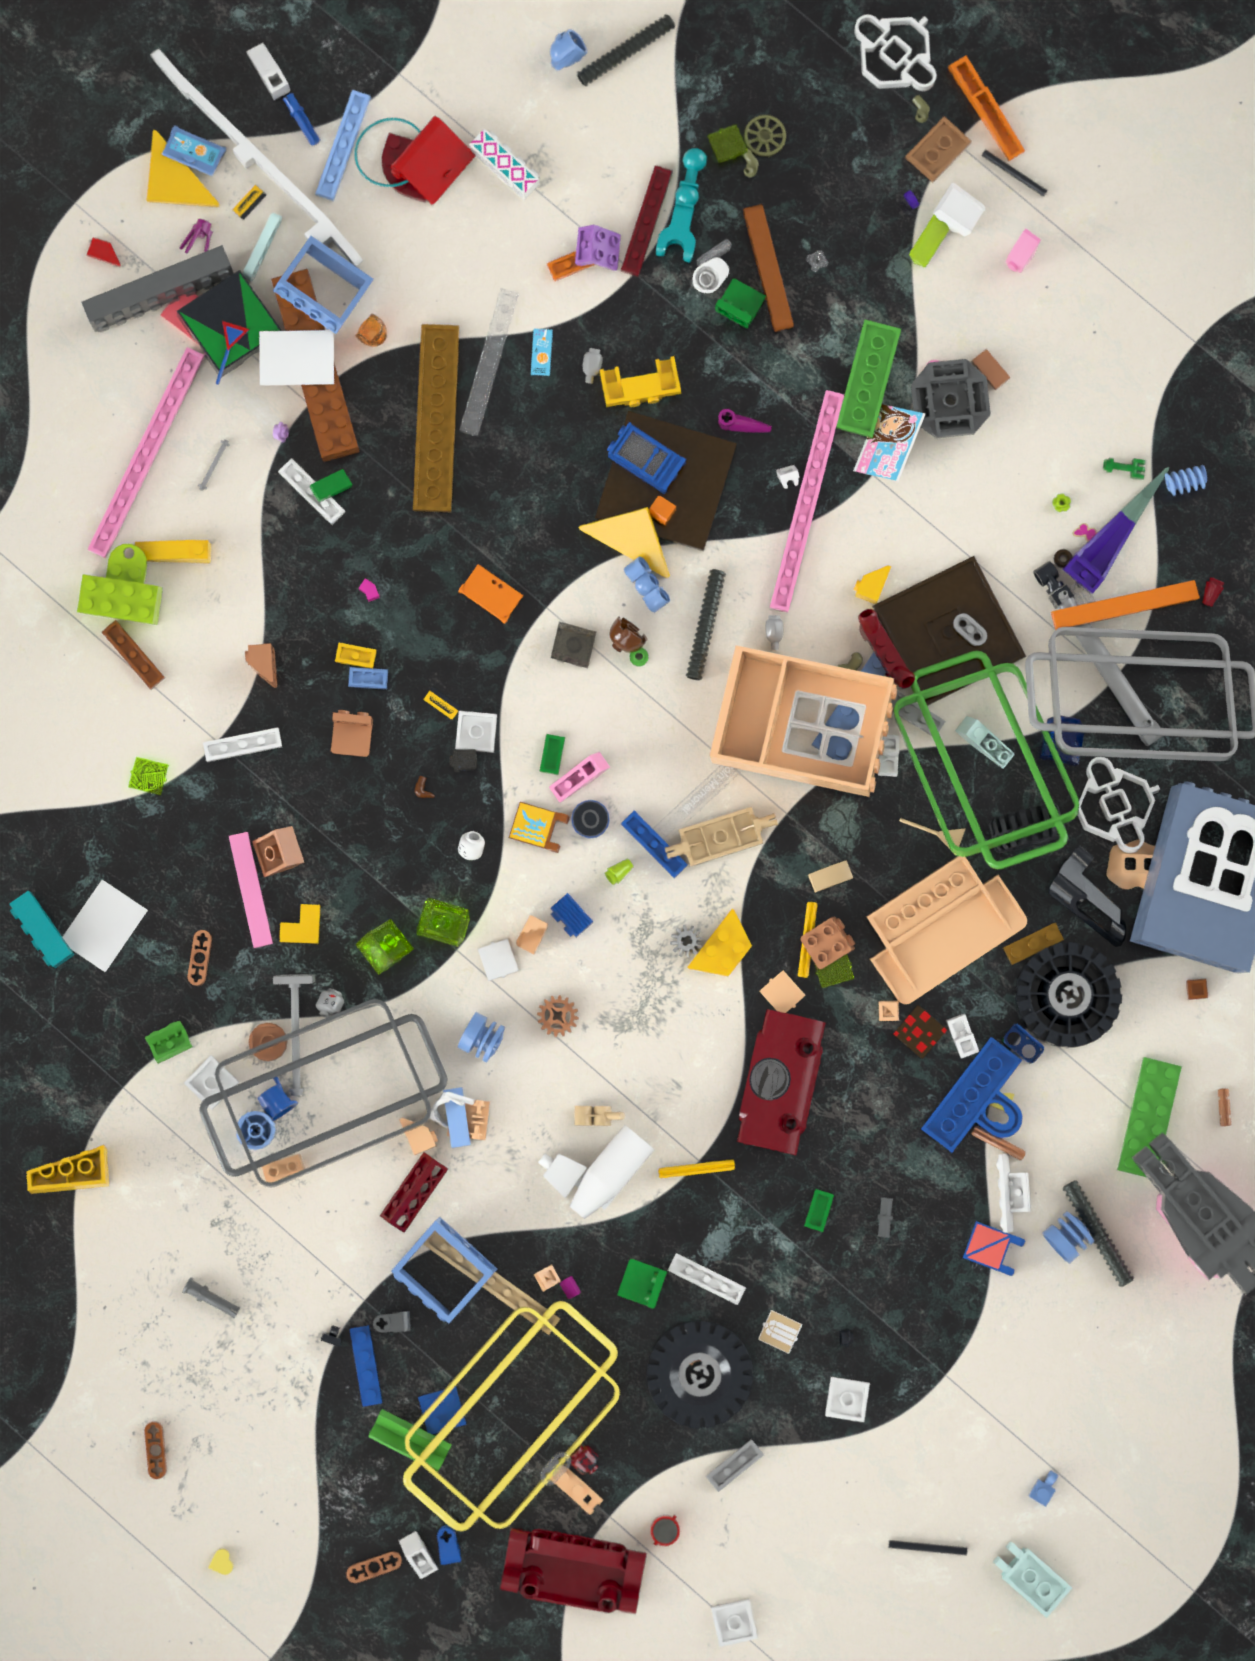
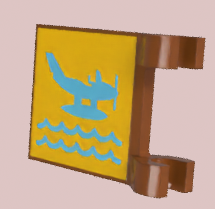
M520 802L508 838L559 853L561 846L550 842L556 821L568 824L570 817L563 813Z

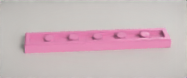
M244 832L231 835L229 840L253 947L258 948L271 945L273 941L249 834Z

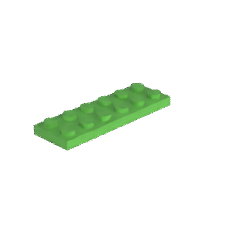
M864 320L836 429L873 438L901 329Z
M1143 1057L1118 1163V1171L1146 1177L1132 1157L1145 1146L1155 1154L1148 1144L1159 1134L1164 1133L1166 1135L1182 1066Z

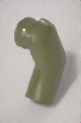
M917 95L912 100L918 108L915 117L918 122L923 123L928 119L930 108L921 96Z
M748 149L742 154L747 161L744 174L747 177H753L757 173L759 162L751 150Z
M855 652L851 655L852 658L848 664H838V667L857 671L863 662V657L860 653Z

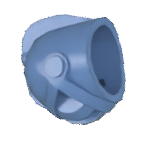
M572 29L557 34L550 48L551 64L555 70L569 67L581 61L583 56L587 54L585 43L579 34Z

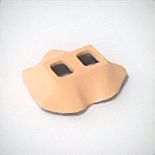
M1134 840L1125 845L1136 847L1139 845V840ZM1144 842L1137 852L1125 853L1118 845H1114L1109 856L1108 879L1122 889H1132L1134 887L1144 889L1149 871L1144 869V859L1152 858L1155 846ZM1125 858L1136 859L1135 870L1125 869Z

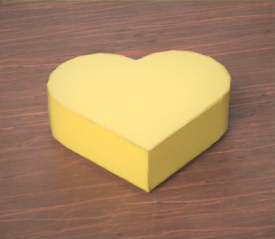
M226 1549L216 1551L208 1568L223 1575L231 1573L233 1563L229 1560V1552Z

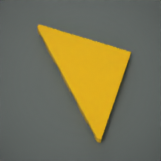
M153 130L147 202L219 207V202L187 165L162 155L167 142L156 130Z
M648 507L579 526L581 531L633 560L639 556L644 558L649 568L665 578L670 576Z

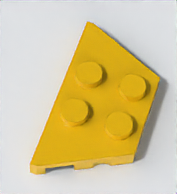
M731 909L688 965V969L729 977L752 945L734 909Z

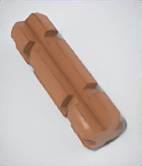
M1218 1089V1097H1220V1125L1223 1127L1231 1126V1118H1229V1115H1231L1230 1099H1228L1229 1089Z

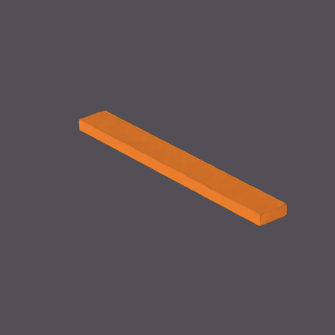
M1195 580L1055 610L1051 612L1055 630L1061 627H1075L1194 601L1200 597Z

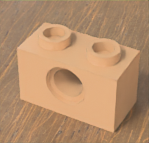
M301 1154L274 1161L262 1167L266 1182H275L305 1169Z

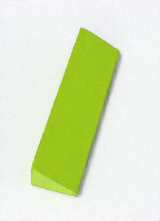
M935 214L909 253L914 264L924 268L928 265L950 230L948 224L940 221Z

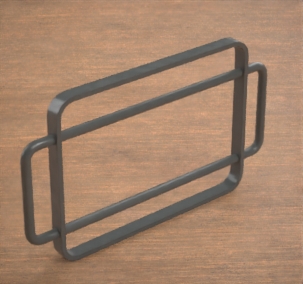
M373 999L222 1061L215 1071V1078L220 1092L204 1099L200 1104L199 1111L224 1172L229 1176L237 1177L253 1171L261 1185L273 1188L422 1126L428 1121L431 1114V1107L427 1097L444 1090L448 1079L422 1018L415 1014H408L394 1020L387 1004L381 1000ZM372 1005L382 1007L390 1022L226 1090L222 1086L219 1078L220 1071L223 1067ZM411 1021L417 1024L440 1078L438 1085L426 1090L423 1089L397 1028ZM388 1030H394L420 1091L419 1093L262 1159L253 1161L227 1097ZM222 1099L225 1101L250 1164L238 1169L230 1167L207 1112L210 1104ZM420 1100H423L425 1103L427 1114L422 1120L275 1182L264 1181L258 1173V1168Z

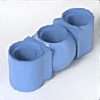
M639 556L624 568L627 577L632 583L635 582V588L638 593L645 596L642 599L650 611L655 613L670 602L669 595L663 587H659L658 579L654 574L650 573L652 570L644 558Z

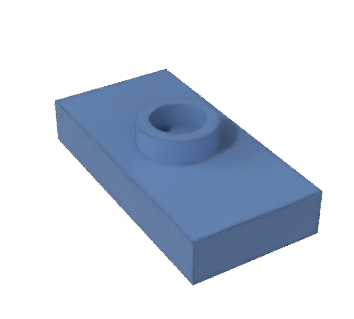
M350 667L349 687L387 689L388 670Z

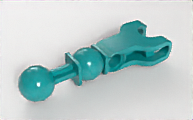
M698 148L689 149L683 156V163L687 168L685 181H680V187L675 193L676 203L671 224L659 233L656 247L657 256H664L669 245L679 244L684 249V261H692L696 241L690 232L694 205L699 199V185L695 183L698 171L702 170L707 163L705 153Z

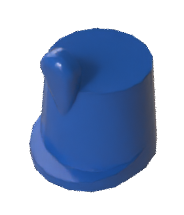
M278 1076L273 1078L277 1085L269 1088L257 1098L264 1112L273 1121L291 1111L298 1104L296 1100L291 1101L286 1095Z

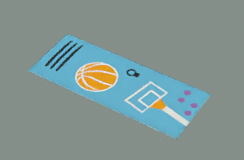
M534 329L531 375L550 376L552 330Z

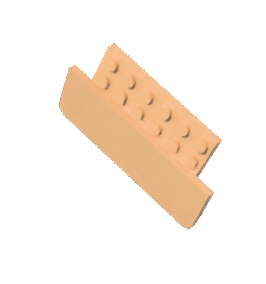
M957 856L866 916L886 947L870 958V960L896 999L902 1004H910L1022 930L1027 924L1026 915L999 875L982 884L966 857Z

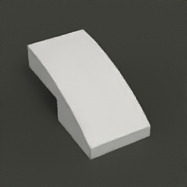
M883 736L885 747L883 755H879L880 769L878 775L897 777L900 736Z
M965 1014L946 1020L961 1058L979 1052Z

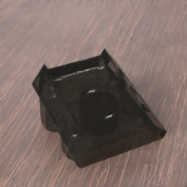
M559 621L551 658L560 663L566 662L578 667L588 668L597 632Z

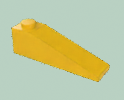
M209 540L135 542V546H138L145 553L147 562L210 563L211 544Z

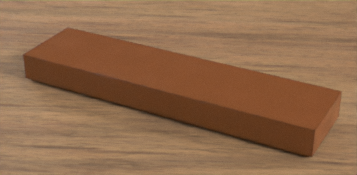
M116 620L102 631V634L150 690L165 679L163 674Z

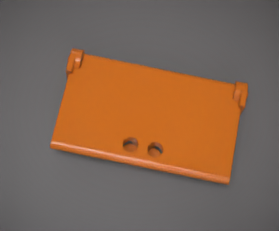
M479 564L465 584H462L458 590L459 593H463L500 619L504 624L508 621L510 614L523 597L521 593Z

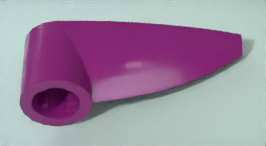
M724 409L719 413L718 424L724 430L755 433L771 432V426L749 417L734 414L730 409ZM725 416H728L729 419H732L729 420L728 423L724 422Z

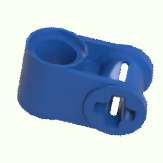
M444 1525L437 1534L441 1565L461 1562L456 1532L449 1525ZM444 1531H447L448 1534H451L448 1540H446L444 1536H441L443 1535Z

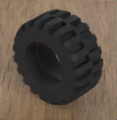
M1054 803L1059 816L1062 815L1060 806ZM1040 805L990 820L988 826L991 837L994 839L1052 819L1047 806ZM1055 826L994 848L998 853L1011 852L1060 838V835Z

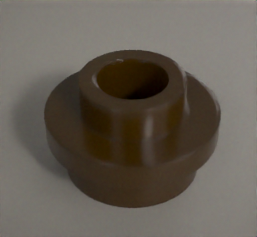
M1066 549L1058 550L1054 555V563L1059 568H1064L1073 556ZM1060 557H1066V562H1061Z

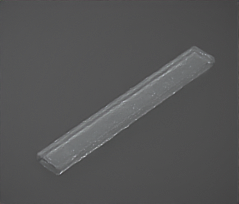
M500 288L460 432L474 436L479 435L518 300V292Z

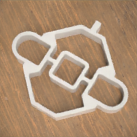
M872 15L861 16L855 25V35L861 41L862 75L877 88L909 87L910 85L919 91H926L932 88L936 79V71L929 64L928 31L924 28L928 19L924 16L918 23L912 17L889 18L879 21ZM871 22L883 34L875 43H872L860 33L858 26L861 23ZM890 25H912L924 36L925 54H918L912 61H909L911 48L898 36H892L889 41L885 40L889 35ZM893 43H896L906 52L898 63H895L884 53ZM878 45H882L879 57L893 70H898L903 64L906 66L901 72V80L879 81L866 70L865 52H873ZM916 63H919L932 75V81L928 84H920L908 74V71Z
M1096 757L1091 760L1086 770L1088 781L1079 800V820L1084 830L1112 842L1116 841L1118 847L1125 853H1135L1144 843L1142 830L1155 802L1153 794L1158 793L1160 790L1159 785L1150 788L1147 780L1121 769H1114L1112 763L1107 758ZM1096 763L1104 764L1108 768L1113 782L1098 786L1092 774L1091 766ZM1122 778L1143 786L1150 802L1144 819L1137 816L1127 820L1124 819V816L1128 815L1131 811L1128 798L1123 789L1115 791L1111 789L1119 785ZM1087 791L1094 794L1106 791L1107 794L1102 795L1099 800L1101 809L1108 821L1119 820V823L1111 826L1109 832L1100 830L1087 823L1080 808ZM1120 795L1126 810L1111 815L1104 800ZM1133 824L1139 838V845L1136 847L1126 846L1117 829Z

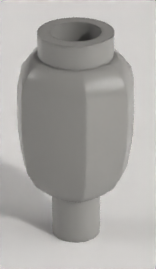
M589 348V352L584 355L583 372L586 374V383L592 384L594 376L600 372L603 357L598 349Z
M780 615L769 616V619L766 621V637L771 642V650H779V642L783 638V621L780 619Z

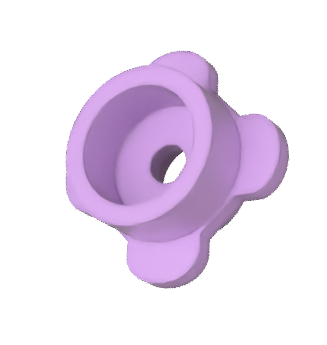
M279 422L273 428V437L284 443L288 437L289 429L287 424Z

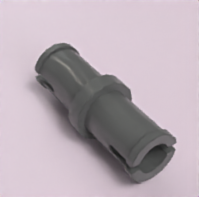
M881 1197L880 1215L877 1218L879 1219L878 1237L890 1238L891 1220H893V1216H891L893 1198Z

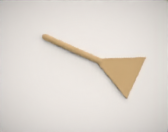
M899 819L902 823L937 835L949 848L942 831H935L911 821ZM965 829L948 830L952 841L959 847Z

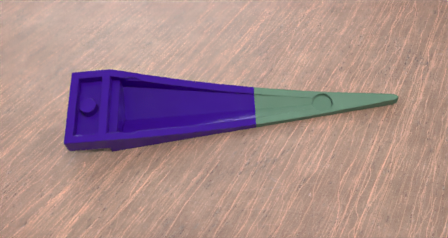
M1169 467L1165 468L1080 548L1063 568L1069 576L1090 594H1093L1105 580L1134 526L1164 479L1165 473L1168 472Z

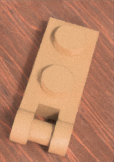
M565 1464L550 1478L589 1515L594 1512V1507L597 1504L600 1505L603 1501L596 1492ZM587 1495L592 1498L588 1503L583 1500Z

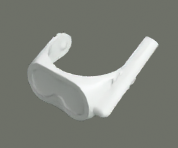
M443 1092L431 1108L430 1119L436 1120L439 1125L447 1128L448 1122L440 1116L438 1106L450 1100L460 1106H463L465 1103L473 1105L475 1100L451 1092Z

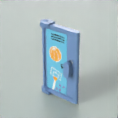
M174 125L162 155L213 176L227 147L219 146Z

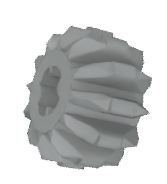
M683 925V932L677 927L676 932L679 936L676 934L671 935L672 938L677 940L671 941L670 944L678 945L673 951L677 952L681 949L680 957L686 951V956L689 958L690 951L694 955L698 953L694 947L702 948V945L696 942L703 941V938H696L700 934L699 930L694 934L692 933L694 926H691L690 930L687 931V926ZM687 936L690 937L692 944L684 946V942H681V939H685Z

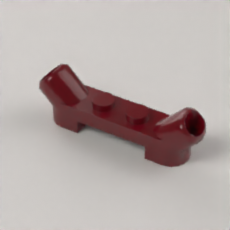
M873 609L862 611L858 615L860 634L865 641H868L886 671V677L894 678V684L901 689L909 688L915 682V675L905 665L879 622L876 611Z

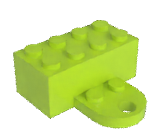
M132 544L119 545L111 552L108 559L106 578L83 574L77 612L157 625L163 587L145 584L147 570L145 553L138 546ZM128 548L134 550V556L130 559H127L124 555L125 550Z

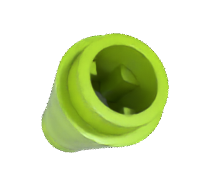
M625 859L607 868L604 874L612 885L619 884L634 866L629 859Z

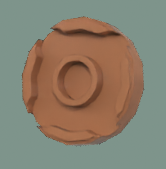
M260 1024L250 1034L249 1048H255L286 1034L276 1024ZM288 1041L253 1055L263 1061L276 1060L285 1052Z

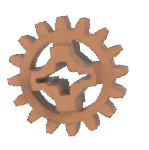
M559 995L558 999L555 1000L551 996L550 1002L545 999L546 1005L539 1006L542 1012L537 1013L538 1016H541L538 1023L544 1024L541 1027L542 1030L548 1029L547 1035L554 1032L555 1037H557L558 1033H561L564 1037V1031L567 1030L571 1033L570 1027L577 1026L574 1020H579V1017L574 1016V1013H577L578 1009H572L575 1003L569 1004L568 997L562 1000L561 995ZM560 1003L565 1006L562 1008H555L553 1004ZM548 1009L550 1018L545 1021V1012ZM552 1009L557 1013H563L561 1017L564 1023H562L558 1019L553 1020L555 1016L553 1014L554 1012L552 1011ZM570 1011L571 1019L568 1024L565 1019L566 1014ZM554 1024H559L563 1028L554 1029L551 1028V1026H553Z

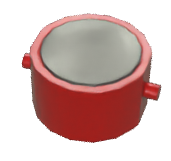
M661 1515L653 1520L651 1536L655 1541L653 1543L655 1546L657 1544L669 1546L677 1541L680 1535V1527L676 1520L677 1516Z

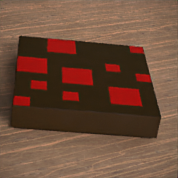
M917 1005L893 1035L919 1058L923 1059L945 1034L947 1029Z

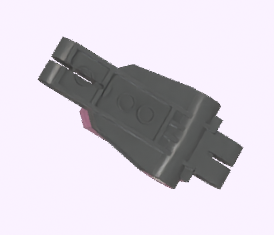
M1164 1133L1159 1134L1148 1144L1155 1154L1145 1146L1132 1157L1136 1165L1160 1192L1157 1195L1156 1210L1172 1228L1187 1257L1208 1281L1212 1278L1221 1279L1227 1274L1237 1287L1247 1295L1255 1288V1211L1210 1172L1196 1171L1174 1143Z

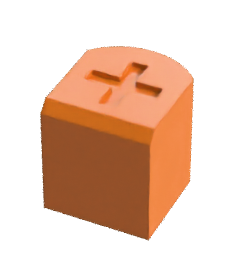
M658 496L650 507L649 512L652 518L665 526L676 511V506L662 496Z

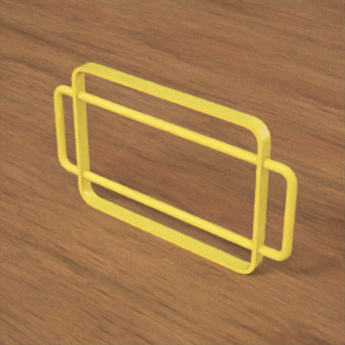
M558 1301L553 1303L542 1316L530 1307L517 1308L406 1434V1449L416 1460L404 1473V1485L456 1531L469 1529L479 1517L494 1528L501 1529L507 1527L618 1401L619 1387L606 1374V1371L617 1359L618 1352L616 1346L567 1302ZM558 1309L565 1310L610 1351V1356L600 1368L548 1322ZM522 1312L534 1314L538 1321L418 1456L409 1445L412 1434L518 1314ZM545 1324L597 1371L483 1502L476 1507L426 1463L425 1460ZM602 1376L606 1378L614 1387L612 1400L507 1520L498 1523L487 1517L483 1512ZM421 1465L474 1511L464 1523L456 1522L412 1483L411 1477Z

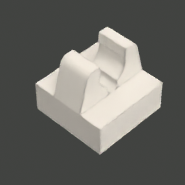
M795 465L776 470L777 476L785 489L788 488L787 482L789 480H793L795 486L798 485L799 473Z

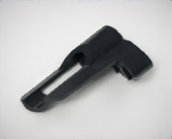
M1079 845L1060 867V872L1052 882L1049 893L1115 947L1121 946L1126 938V924L1121 919L1122 909L1082 874L1094 857ZM1084 899H1088L1112 918L1110 931H1107L1078 908Z

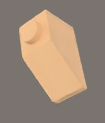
M405 1118L399 1119L403 1128L415 1123ZM420 1126L405 1133L414 1155L436 1147L435 1142L438 1141L434 1130L430 1131L429 1128Z

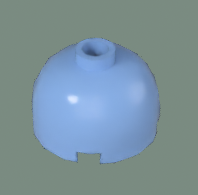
M248 1112L238 1121L248 1149H263L275 1137V1123L264 1112ZM236 1133V1134H237V1138H238L239 1142L241 1143V1140H240V1138H239V1135H238V1133Z

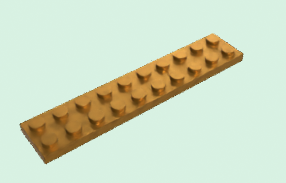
M421 324L413 511L451 512L459 325Z

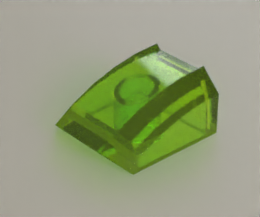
M427 898L417 926V935L458 947L463 942L470 920L469 910L433 898Z

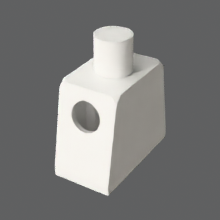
M544 1154L538 1162L547 1169L543 1176L565 1198L587 1169V1167L561 1154H558L555 1160Z

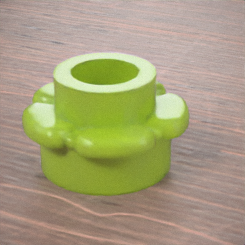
M1058 494L1052 501L1055 510L1058 512H1066L1070 508L1071 499L1065 496V494Z

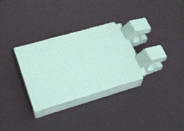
M1010 1541L1006 1548L1016 1557L1009 1565L998 1556L993 1563L1003 1571L1001 1573L1002 1579L1047 1618L1072 1587L1028 1548L1025 1549L1023 1547L1020 1550Z

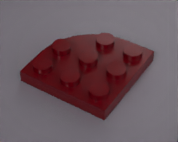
M393 133L388 134L381 159L382 170L389 184H396L406 180L402 178L397 179L391 173L392 169L390 166L413 141ZM409 182L392 187L396 192L405 197L424 203L427 201Z

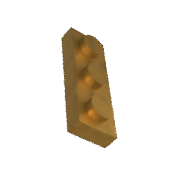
M1053 923L1003 949L1011 965L1064 939L1056 923Z

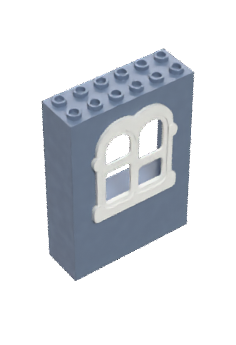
M1184 781V783H1178V785L1171 786L1130 941L1237 974L1249 973L1255 955V805L1249 804L1250 801L1247 799L1231 798L1232 795L1221 792L1220 795L1213 793L1214 790L1211 788L1195 787L1196 784ZM1216 821L1222 826L1224 836L1219 848L1199 841L1201 829L1206 822ZM1239 830L1249 832L1254 840L1247 866L1230 862L1226 858L1231 838ZM1197 850L1217 857V863L1209 887L1189 881V874ZM1224 869L1239 872L1245 876L1239 896L1219 890V883Z

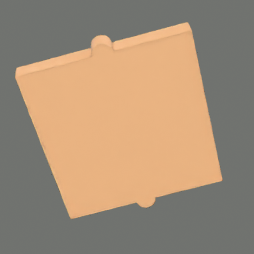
M784 970L774 979H770L769 983L759 991L776 1011L786 1013L791 1008H795V1004L805 996Z

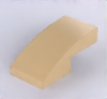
M847 860L808 875L814 892L853 879Z

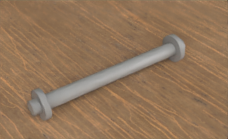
M221 440L222 445L202 484H198L200 490H207L205 486L226 446L229 447V441Z

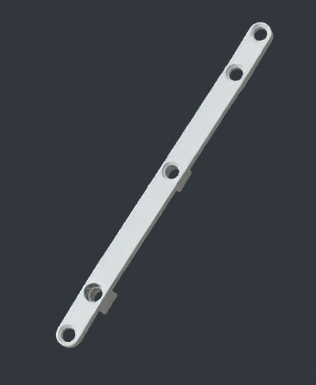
M159 48L151 54L153 59L187 99L190 98L238 145L233 151L247 169L256 163L317 223L305 233L306 240L313 236L325 246L333 241L351 264L358 266L363 262L359 254L327 216L177 70Z

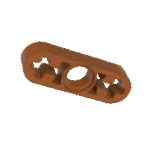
M153 1421L148 1423L144 1429L147 1465L150 1477L160 1479L167 1472L164 1433L162 1425L159 1422ZM152 1425L159 1429V1432L155 1435L156 1439L160 1438V1442L154 1441L149 1443V1439H153V1434L149 1433ZM152 1445L160 1446L161 1453L158 1456L151 1454L150 1448ZM162 1458V1461H158V1466L163 1471L157 1475L156 1472L152 1471L156 1467V1462L151 1463V1459Z

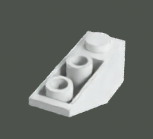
M263 43L247 51L248 56L274 100L290 92L288 82Z

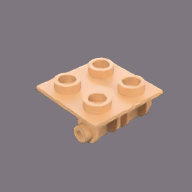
M475 1100L473 1105L465 1103L470 1139L486 1140L490 1102Z

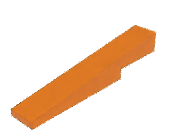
M964 56L948 67L949 71L1007 160L1010 161L1025 152L988 87H985L968 57Z

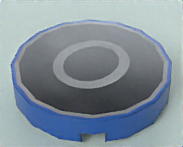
M587 800L578 804L573 810L571 817L572 826L576 833L589 839L602 835L608 828L610 821L606 807L594 800Z

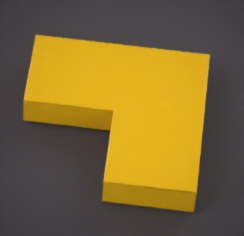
M301 904L300 923H280V942L319 944L320 905Z

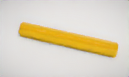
M815 902L807 903L803 935L815 928L817 903ZM803 943L798 976L807 978L811 956Z
M734 1160L664 1167L659 1168L658 1173L659 1178L729 1171L735 1169Z

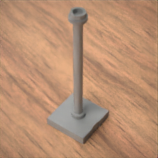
M315 974L273 976V984H289V988H291L292 1032L299 1029V987H301V984L316 982ZM299 1036L292 1038V1062L300 1059ZM299 1067L292 1070L293 1088H289L292 1096L303 1095L302 1091H304V1088H300Z

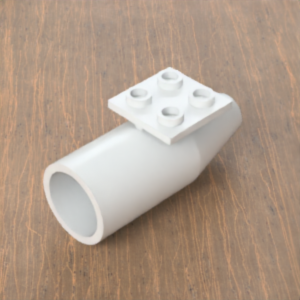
M624 1125L575 1184L578 1190L570 1207L584 1219L600 1207L605 1210L652 1154L654 1149Z

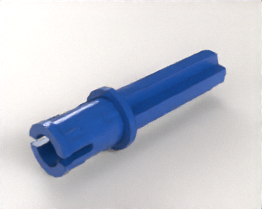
M293 93L288 94V98L284 97L283 101L289 108L291 117L295 118L310 145H317L320 142V138L303 112L304 108L300 107Z

